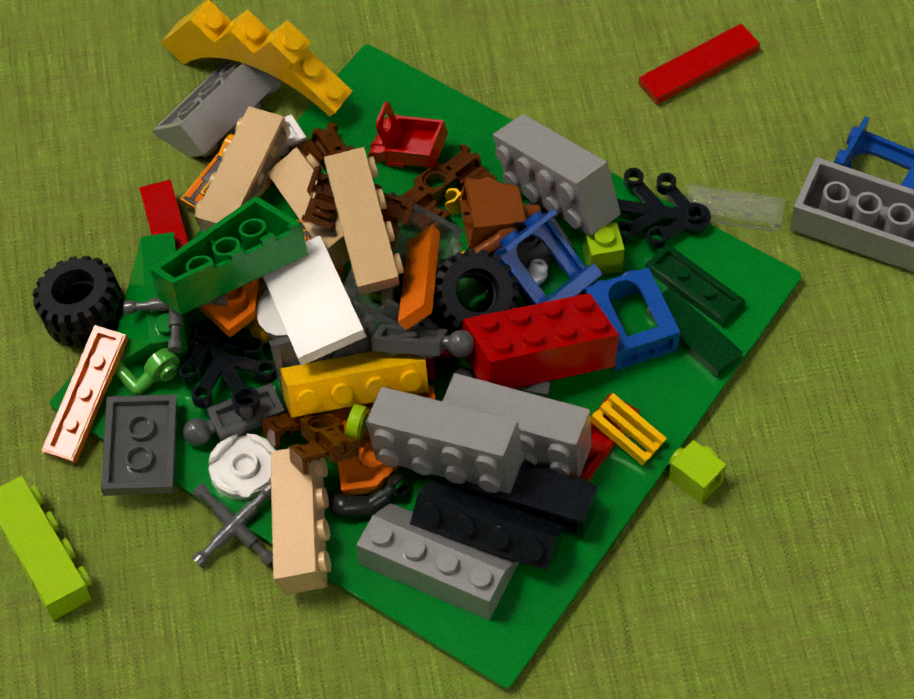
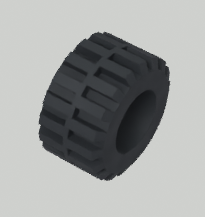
M467 249L463 254L461 252L454 254L436 272L433 299L434 311L431 314L433 320L439 319L442 322L439 327L443 329L448 328L453 333L454 331L462 330L463 319L516 308L518 304L515 303V300L519 298V290H515L514 286L518 281L516 276L510 277L508 273L512 270L510 265L507 263L503 267L499 263L502 259L500 256L495 254L491 258L488 256L489 251L483 249L479 253H475V249ZM473 278L480 281L487 288L490 296V305L485 312H472L461 305L456 296L458 280Z
M74 256L70 257L69 261L66 262L61 260L55 263L56 267L53 269L48 268L44 272L45 276L39 278L36 282L38 287L33 290L34 307L48 334L57 343L62 342L64 346L68 347L72 344H75L76 347H84L85 343L88 342L94 325L109 330H117L125 296L111 267L107 263L104 264L101 259L94 258L92 260L90 256H82L81 259H77Z

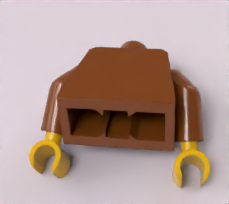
M484 177L480 180L465 178L461 192L456 188H450L445 194L447 210L452 215L462 213L468 249H475V253H479L481 249L489 251V257L493 256V253L502 247L499 241L513 230L520 233L525 227L524 221L538 210L541 211L539 205L522 204L520 190L516 185L501 183L490 177Z

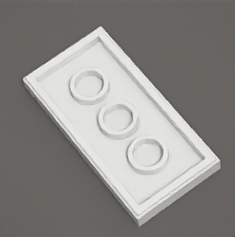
M321 236L305 242L308 255L263 276L301 366L366 337Z

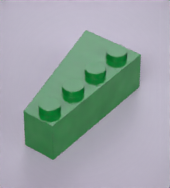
M255 196L150 270L159 300L182 315L308 255L301 223Z

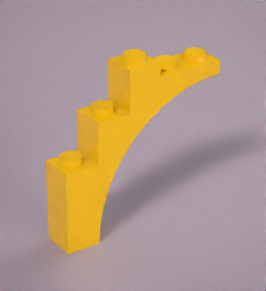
M206 0L181 19L161 42L183 65L191 60L212 57L234 60L260 69L293 87L316 104L329 117L337 112L352 92L344 82L308 49L312 42L289 20L273 31H270L248 9L231 21L210 0Z

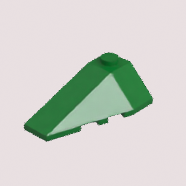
M174 232L140 237L125 301L146 302L150 298H159L150 269L177 251ZM123 306L117 332L126 334L129 339L120 361L125 365L147 362L155 352L168 348V341L171 339V329L168 327L169 311L150 312V310L137 311L135 314L126 315ZM184 314L182 328L180 329L182 351L175 353L178 357L189 356Z

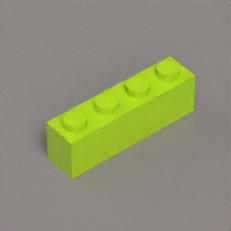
M21 475L0 486V530L50 618L54 621L91 601L87 587L92 585V582L84 567L76 568L71 559L75 558L76 555L66 538L61 541L59 540L55 532L60 530L51 511L45 514L42 511L40 505L44 501L35 484L28 487Z

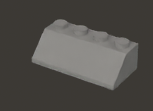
M226 59L152 131L157 137L188 157L202 155L207 157L219 147L217 142L223 136L226 137L235 132L236 124L239 118L244 116L248 106L258 109L261 106L259 101L265 95L269 96L280 88V80L250 65Z
M392 503L372 516L356 545L359 565L490 621L519 564L518 561L410 525L413 512Z

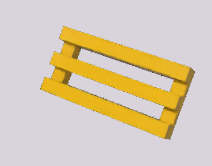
M614 393L610 395L607 401L590 418L591 423L642 466L667 439ZM605 414L614 423H616L620 427V430L622 432H620L615 426H613L609 421H607L603 417V415ZM623 433H625L628 437H632V438H633L634 440H636L641 446H643L647 451L644 452V451H643L642 449H640L635 443H633L629 438H627Z

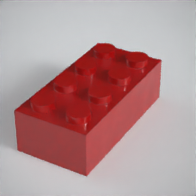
M590 293L463 319L462 330L471 333L475 342L474 351L464 358L477 379L515 389L615 367L619 333Z

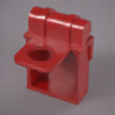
M384 102L376 120L378 134L375 141L371 143L368 156L374 157L377 163L385 160L386 165L391 167L405 168L406 165L434 168L448 135L445 122L438 119L400 116V114H397L395 117L390 103Z

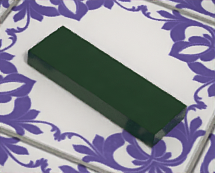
M668 243L646 263L645 268L649 267L653 277L668 288L670 287L680 297L722 328L745 307L746 300Z
M669 287L662 293L680 330L679 344L711 373L718 377L742 357V351L674 290ZM646 305L645 313L653 321H655L648 306Z

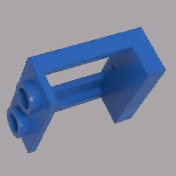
M865 116L859 128L853 126L846 141L848 147L846 150H839L834 163L853 169L851 162L856 156L860 154L874 155L908 169L909 172L901 185L914 189V150L868 132L869 118Z
M555 209L545 214H542L540 210L535 212L524 221V224L527 226L520 233L513 230L499 241L502 247L493 253V255L497 254L502 258L499 263L503 267L507 263L512 268L508 272L510 277L516 276L518 281L516 286L531 305L576 296L602 275L595 263L587 267L583 264L550 218L557 213ZM527 236H534L542 241L569 277L565 283L548 297L517 256V245Z
M649 267L638 271L630 270L622 276L607 281L599 280L585 287V294L590 293L619 333L615 367H613L615 371L678 350L680 330ZM641 292L658 327L627 337L611 302Z

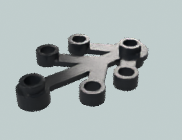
M629 168L625 171L624 186L632 190L643 203L617 199L620 213L640 216L630 223L627 221L617 223L619 231L625 230L628 232L626 235L620 234L623 244L630 243L634 236L651 227L647 231L646 242L649 247L660 249L666 245L667 241L684 231L689 234H699L709 226L711 221L709 209L701 203H690L676 187V177L673 174L661 173L657 177L656 189L660 194L667 195L676 208L665 206L643 182L644 174L640 169ZM635 177L639 180L631 181L629 180V178ZM663 182H668V183H670L671 185H669V186H664V185H662L661 183H663ZM661 220L674 221L664 228L653 226ZM658 235L662 237V239L655 240L652 238V236Z
M212 320L199 322L192 334L195 348L187 362L179 368V375L183 384L195 385L200 381L199 385L191 391L193 405L197 408H206L213 403L212 390L222 374L232 392L231 400L234 412L244 419L255 417L261 408L259 392L253 387H245L236 370L257 374V379L262 383H271L277 379L274 362L271 360L259 361L265 355L263 341L259 338L247 339L234 335L229 337ZM223 347L244 351L245 357L228 354ZM210 353L213 360L201 379L199 367L207 354Z

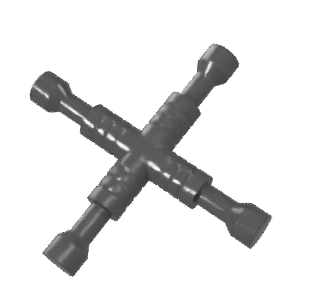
M226 293L203 305L216 304L217 306H227L228 295ZM150 298L146 302L124 301V312L126 315L135 314L137 311L150 310V312L169 311L168 327L171 329V339L168 341V351L171 353L182 351L180 329L183 324V314H179L160 301L159 298Z
M267 482L262 487L261 493L252 502L248 501L236 514L232 513L222 501L218 502L203 483L199 484L194 489L193 494L198 499L204 500L212 508L211 512L223 522L224 526L211 538L212 542L203 551H198L192 559L202 568L208 562L209 556L218 547L221 549L235 535L248 549L252 548L260 556L261 562L266 567H269L273 563V552L266 550L258 542L259 538L245 524L259 511L258 508L267 499L272 498L271 484Z

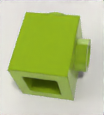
M617 222L605 225L591 236L584 232L583 254L586 265L589 266L595 263L602 273L601 276L623 272L625 249Z
M692 440L685 449L680 447L669 460V480L702 505L724 481L727 464L720 460L711 448L701 446L695 440Z

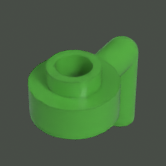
M163 348L155 352L147 360L144 366L145 373L138 379L122 361H119L114 374L134 396H139L154 382H167L178 373L180 359L175 353L169 352L168 348Z

